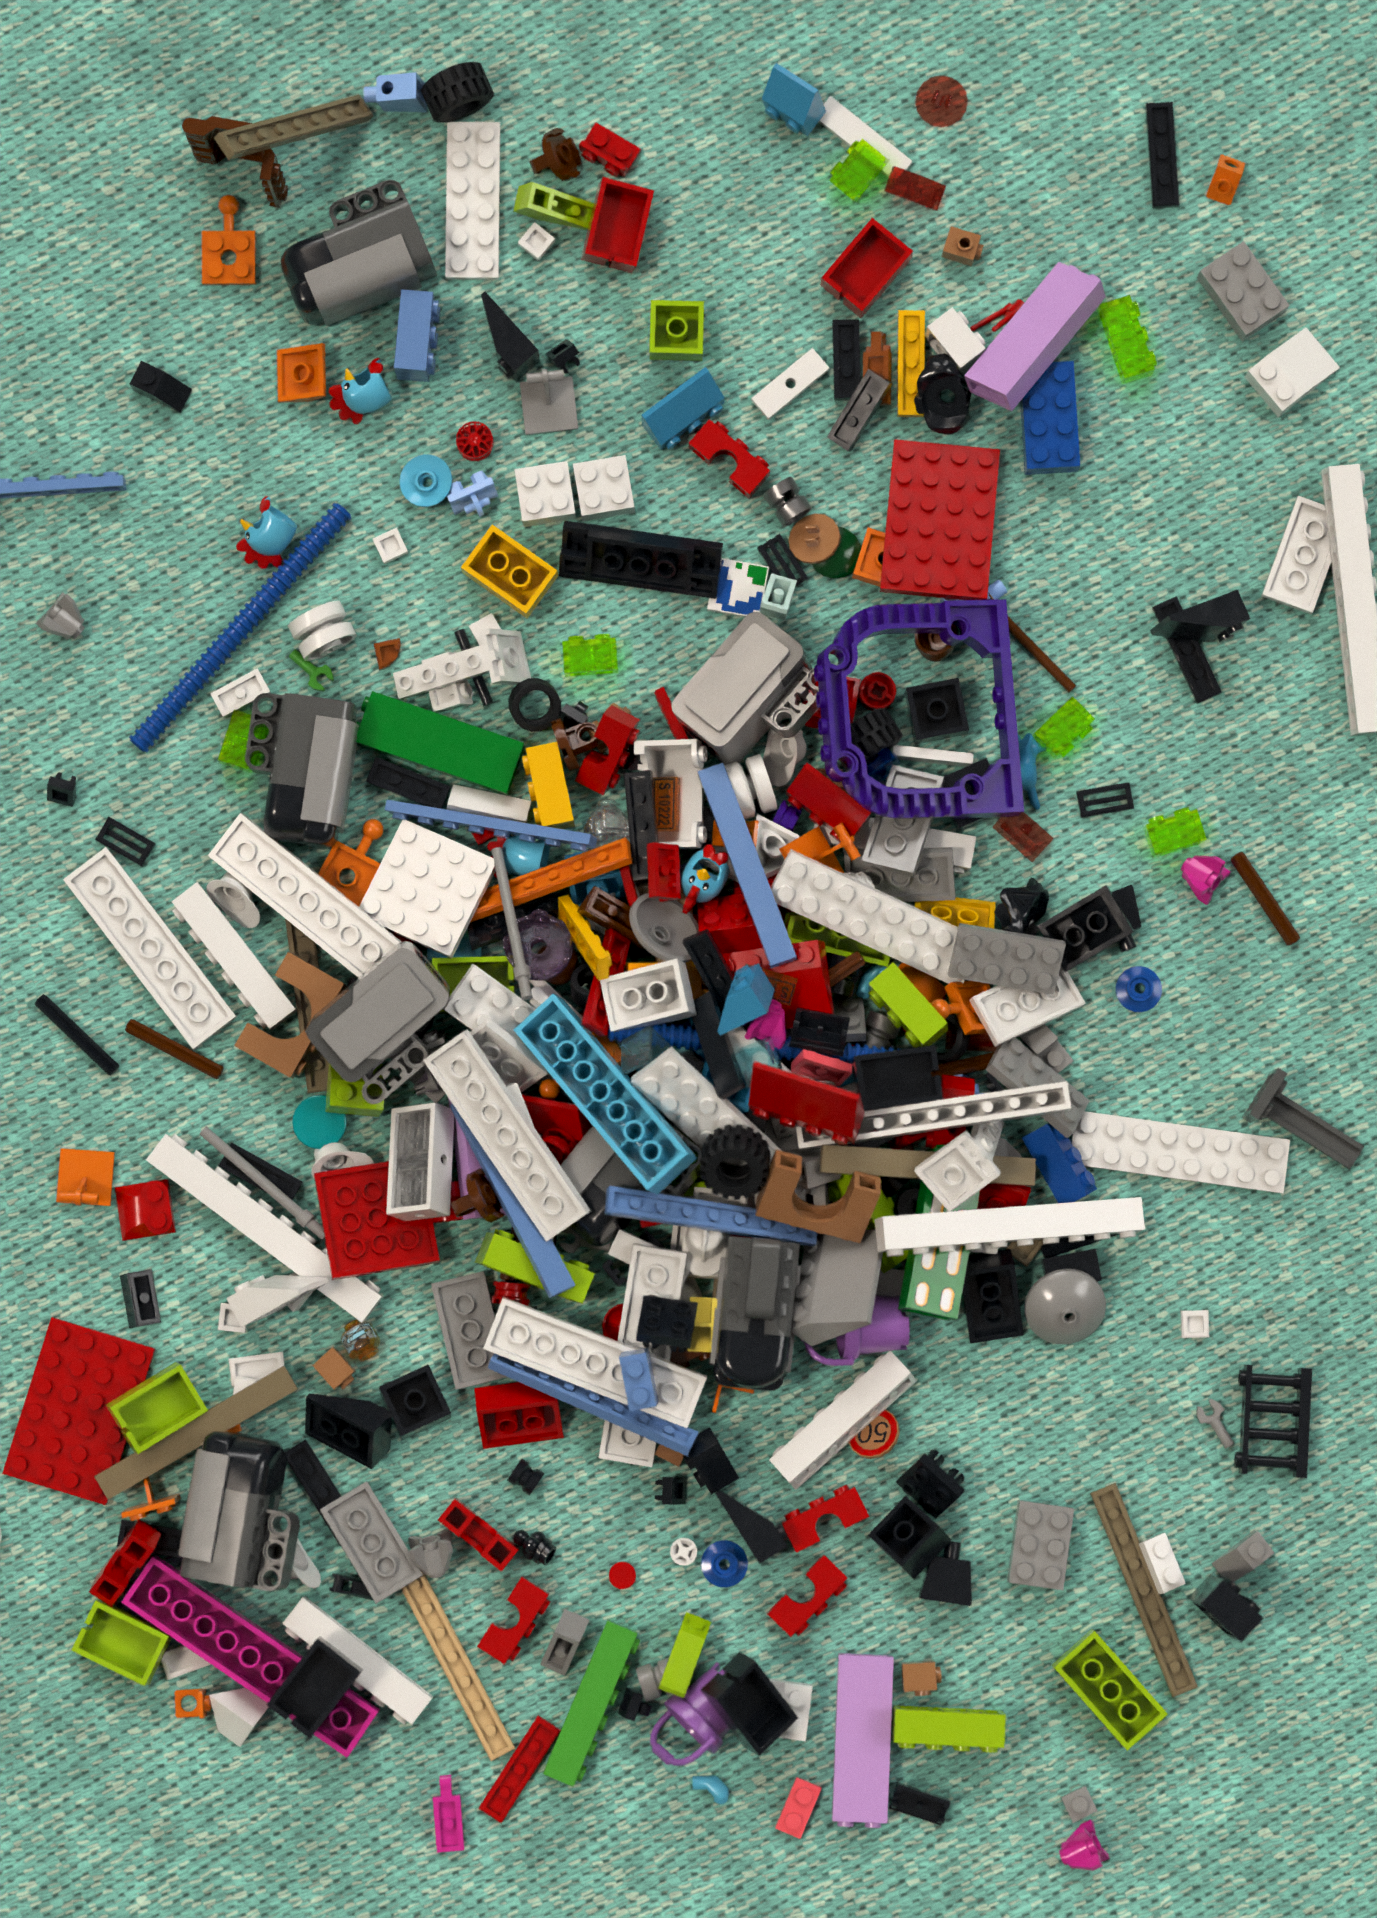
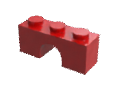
M709 419L691 439L689 449L708 465L719 455L731 456L736 461L737 468L729 477V483L750 499L770 476L769 464L762 457L751 455L748 452L749 447L739 438L736 440L732 439L727 434L729 430L718 421L714 423Z
M611 705L604 712L594 734V737L602 740L607 745L609 755H603L592 750L584 758L575 781L601 795H604L610 788L614 789L621 775L617 774L620 766H625L630 756L627 749L630 744H634L640 733V730L636 729L640 719Z
M942 1074L941 1087L943 1099L974 1095L975 1079ZM966 1127L927 1132L925 1147L932 1149L936 1145H946L966 1131Z
M847 1484L833 1491L835 1496L824 1500L823 1496L808 1503L809 1509L800 1512L799 1508L784 1515L786 1520L781 1523L796 1553L820 1541L816 1532V1522L824 1514L838 1516L844 1528L869 1517L854 1486L849 1488Z
M458 1498L451 1502L438 1519L440 1523L474 1547L481 1556L501 1572L520 1549Z
M138 1519L95 1577L89 1593L112 1607L125 1590L136 1569L141 1568L154 1551L161 1533Z
M824 1554L805 1573L814 1583L815 1591L812 1598L807 1602L799 1603L792 1600L785 1593L767 1612L790 1637L794 1633L797 1636L801 1635L810 1625L807 1620L813 1614L818 1617L827 1608L828 1604L825 1601L832 1594L837 1597L847 1587L845 1581L848 1577Z
M522 1576L507 1601L517 1607L520 1614L519 1622L512 1628H502L492 1622L477 1647L503 1664L508 1659L513 1662L521 1649L517 1645L522 1636L528 1638L536 1626L532 1622L537 1613L543 1615L551 1603L547 1599L550 1593Z

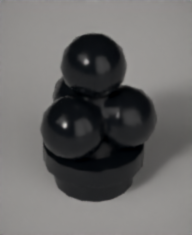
M518 1530L513 1535L514 1543L518 1546H523V1556L537 1564L547 1565L556 1552V1547L552 1545L551 1540L545 1537L543 1532H534L529 1537L525 1530Z

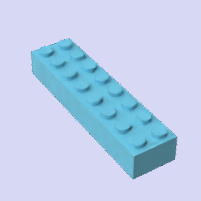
M553 993L514 1029V1032L648 1191L658 1195L691 1165L697 1157L652 1103L631 1084L630 1077L593 1033L581 1025L582 1020L565 1000Z

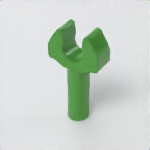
M297 649L293 650L289 655V658L309 674L310 681L308 685L313 690L325 691L324 687L317 682V678L320 675H325L329 680L334 681L333 673L327 665L316 667L310 661H305Z

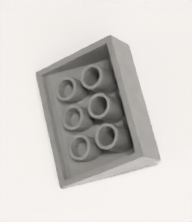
M875 1229L866 1230L860 1243L845 1241L826 1234H818L817 1244L814 1247L804 1245L800 1284L795 1292L796 1298L794 1301L791 1333L809 1345L814 1346L871 1324L883 1252H878Z

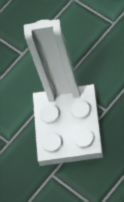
M489 628L480 631L483 645L393 673L398 699L413 697L486 673H490L492 684L517 685L531 678L521 631Z
M1003 1121L973 1125L971 1134L964 1131L915 1167V1173L948 1212L1000 1176L1001 1171L992 1160L1003 1129Z

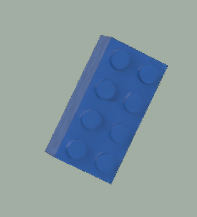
M1074 361L1052 362L1020 401L1025 475L1078 472L1080 468Z

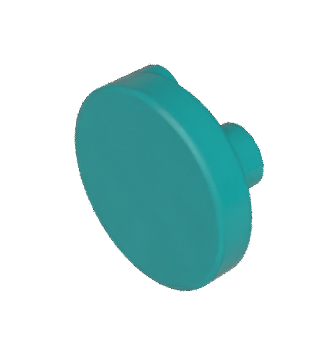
M314 1095L306 1098L297 1106L293 1115L292 1124L295 1135L304 1145L313 1149H321L329 1143H338L344 1136L347 1128L346 1114L325 1112V1095Z

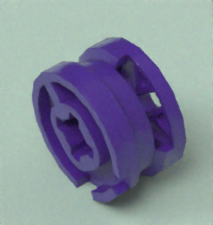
M783 800L773 822L793 832L803 809L798 810L792 806L788 807L787 801Z

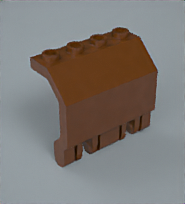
M211 116L207 120L187 118L183 121L182 128L194 158L198 162L216 165L226 158V155L214 137L219 132L252 123ZM267 149L239 157L238 159L262 163L259 179L262 180V187H265V194H268L269 206L280 208L281 201H286L288 185H286V178H283L281 164L278 163L273 150Z

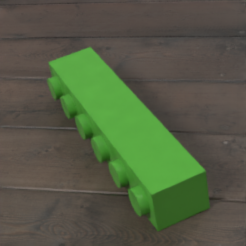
M607 1619L545 1766L544 1775L572 1787L575 1781L581 1783L587 1767L583 1766L586 1755L592 1757L597 1745V1741L593 1740L597 1730L603 1731L608 1719L604 1712L608 1704L614 1705L619 1693L614 1688L618 1679L624 1681L630 1666L625 1664L629 1653L635 1654L640 1640L636 1638L638 1632Z

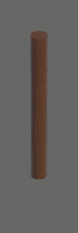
M1008 616L1009 633L1070 693L1077 685Z

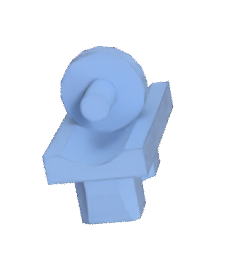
M483 471L472 474L470 478L473 485L463 488L461 482L458 481L452 483L447 498L454 515L464 511L466 514L476 511L478 516L481 517L484 515L482 508L491 504V499L498 497L492 478H488Z

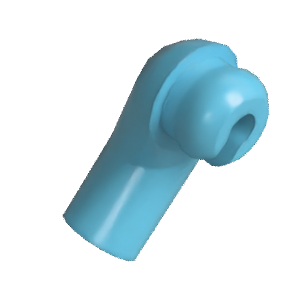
M872 964L861 976L856 995L863 999L869 998V983L887 967Z
M692 1776L693 1790H708L717 1804H724L728 1801V1787L719 1777Z

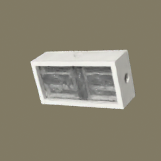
M434 1102L393 1108L391 1110L387 1215L404 1221L450 1216L454 1114L451 1108Z

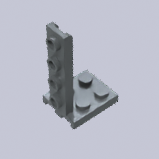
M1279 1068L1269 1072L1264 1084L1258 1090L1252 1103L1241 1118L1249 1123L1268 1118L1350 1170L1364 1146L1281 1094L1288 1083L1284 1080L1287 1075L1286 1072Z

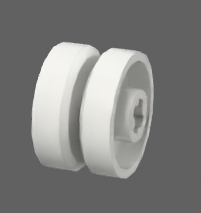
M332 601L315 607L300 615L288 625L294 640H303L298 648L305 661L321 658L344 647L356 638L357 635L351 623L341 622L345 618L346 612L340 601Z
M760 754L746 758L747 776H745L741 764L737 761L724 765L745 820L755 817L754 799H756L763 813L778 810L772 785Z

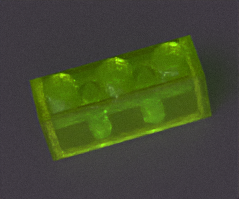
M1127 295L1100 304L1097 311L1121 383L1125 384L1153 375L1157 361L1154 352H1149L1146 342L1149 341L1145 326H1140L1138 320L1140 310L1137 302H1132L1131 296Z

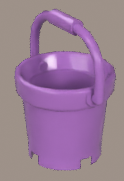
M876 1295L871 1324L836 1337L840 1359L825 1358L819 1355L811 1345L802 1339L801 1341L804 1342L806 1351L811 1357L824 1365H853L854 1360L860 1355L907 1350L906 1345H909L910 1333L909 1316H906V1313L902 1312V1310H898L900 1296Z
M718 1662L687 1688L684 1698L672 1695L664 1702L668 1711L654 1725L650 1735V1745L652 1746V1752L665 1764H672L674 1766L687 1765L698 1759L706 1751L712 1754L716 1753L722 1746L723 1737L730 1728L701 1692V1689L717 1673L721 1675L725 1673L722 1669L720 1670ZM671 1716L702 1745L692 1755L683 1759H675L670 1752L657 1743L659 1730Z

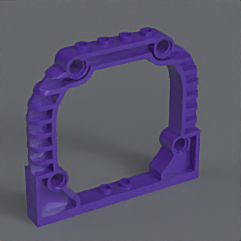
M1006 599L955 600L925 604H883L865 608L851 616L841 626L832 644L820 652L817 657V665L814 667V679L818 681L819 692L816 694V705L821 711L818 731L823 736L820 757L821 761L825 762L827 776L835 782H842L847 793L863 808L887 818L954 817V819L1015 817L1023 813L1024 801ZM952 624L958 626L960 635L953 633L951 629ZM934 633L939 634L941 640L947 645L955 646L963 642L976 651L981 658H992L995 683L992 699L997 707L994 723L995 728L999 730L1001 759L992 763L982 776L973 773L967 774L956 781L953 787L900 789L885 786L867 774V763L864 754L858 747L852 744L846 677L853 672L857 665V645L865 638L882 634ZM829 654L837 657L838 665H834L829 661ZM838 760L845 763L847 767L846 772L838 769ZM965 783L972 786L973 795L965 791Z

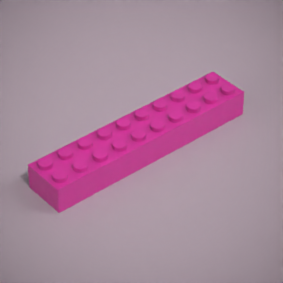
M157 1555L152 1556L121 1603L268 1703L303 1656L192 1579L180 1576L179 1570ZM349 1688L314 1735L348 1758L380 1711V1708ZM291 1714L289 1718L293 1720L296 1716Z

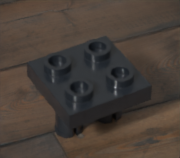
M643 1295L636 1341L642 1342L645 1348H649V1344L652 1343V1349H657L660 1344L668 1345L673 1352H676L677 1347H679V1353L685 1352L687 1348L691 1349L698 1302Z
M931 1450L928 1455L924 1453L898 1478L896 1483L906 1494L917 1501L927 1513L936 1519L965 1491L960 1486L964 1481V1475L961 1473L954 1479L959 1472L955 1468L950 1469L947 1474L939 1467L944 1463V1457L940 1455L938 1459L934 1460L939 1452Z

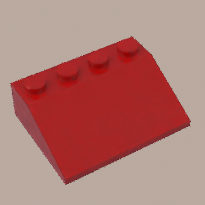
M812 940L792 943L796 960L770 968L763 948L722 954L733 976L743 966L749 965L751 967L759 964L767 977L795 985L790 1004L778 1001L785 1012V1030L793 1028L796 1008L834 1014L824 941ZM768 978L773 988L774 984H776V993L773 994L772 998L789 1002L793 985ZM783 987H787L789 989V992L787 991V989H784V992L787 993L786 998L781 997V994L785 996V994L782 992Z
M754 1061L749 1095V1107L751 1111H754V1116L769 1120V1117L780 1120L779 1123L789 1128H795V1125L806 1128L805 1132L820 1137L822 1133L831 1136L832 1141L842 1145H847V1142L855 1144L865 1115L859 1094Z

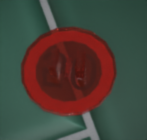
M943 75L931 77L923 82L917 91L915 99L916 109L922 120L937 127L952 126L958 122L965 114L968 103L966 91L961 83L952 77Z

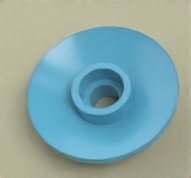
M424 454L414 457L404 466L400 475V488L404 497L410 503L419 507H431L439 504L448 496L452 487V473L449 466L441 458L434 455ZM426 479H432L430 487H424Z

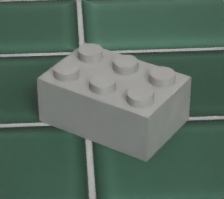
M1244 241L1201 269L1197 276L1201 285L1242 342L1286 313L1290 306Z
M1018 1500L1007 1582L1057 1590L1064 1589L1074 1508Z

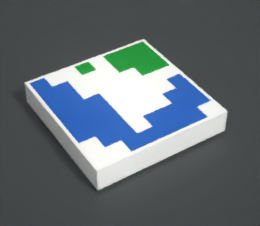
M722 558L717 598H709L707 611L746 617L752 612L760 613L769 567Z

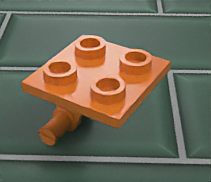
M843 823L833 828L841 841L833 847H830L818 826L779 849L784 859H786L790 849L841 873L845 872L833 853L834 851L844 847L851 861L861 856L853 842L855 841L854 837H850Z
M61 1148L56 1202L72 1203L76 1206H81L82 1204L111 1206L115 1152Z
M147 1477L143 1479L148 1502L126 1508L121 1513L122 1518L130 1517V1521L146 1517L151 1510L156 1509L157 1514L170 1511L173 1507H176L175 1504L181 1499L180 1494L155 1500L150 1479Z

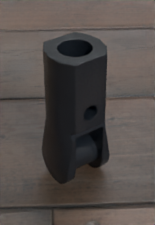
M336 1573L332 1574L334 1582L333 1586L329 1587V1591L373 1600L360 1578ZM345 1580L353 1581L351 1591L343 1590Z

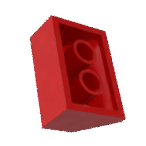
M808 762L786 791V795L789 797L787 801L798 810L804 808L810 813L808 818L819 827L824 824L832 830L829 834L839 843L841 841L833 829L835 826L843 823L850 837L853 836L855 838L871 815L869 810L863 808L855 799Z
M522 1095L534 1128L539 1135H543L549 1128H558L569 1133L578 1144L593 1126L574 1104Z
M520 1382L474 1388L476 1412L483 1449L564 1438L559 1399Z

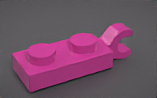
M440 1775L441 1795L433 1796L437 1853L464 1851L461 1794L452 1795L451 1775Z

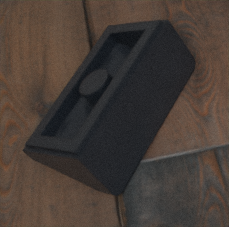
M152 1269L120 1275L129 1328L161 1323Z

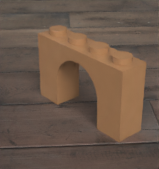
M289 952L275 976L298 988L307 996L311 1005V1019L344 991L347 986ZM248 1022L234 1045L292 1079L296 1075L300 1076L307 1065V1062L304 1060L309 1051L313 1053L316 1050V1047L308 1039L305 1030L296 1037L279 1039Z
M775 1150L769 1166L767 1182L764 1187L761 1186V1190L756 1198L755 1216L789 1224L793 1227L808 1229L819 1234L838 1237L845 1241L860 1243L881 1195V1177L854 1171L849 1186L841 1199L829 1205L809 1204L800 1199L795 1193V1188L802 1172V1156Z

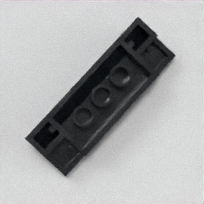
M565 521L559 560V577L716 599L723 561V543Z

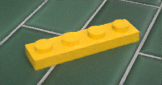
M898 310L897 417H924V414L917 413L914 398L918 392L917 380L925 368V310Z
M569 895L558 897V919L598 981L609 978V966L612 965L610 953L601 946L600 938L592 932L589 921L587 919L584 920L583 916L577 912L579 909L578 904H574Z

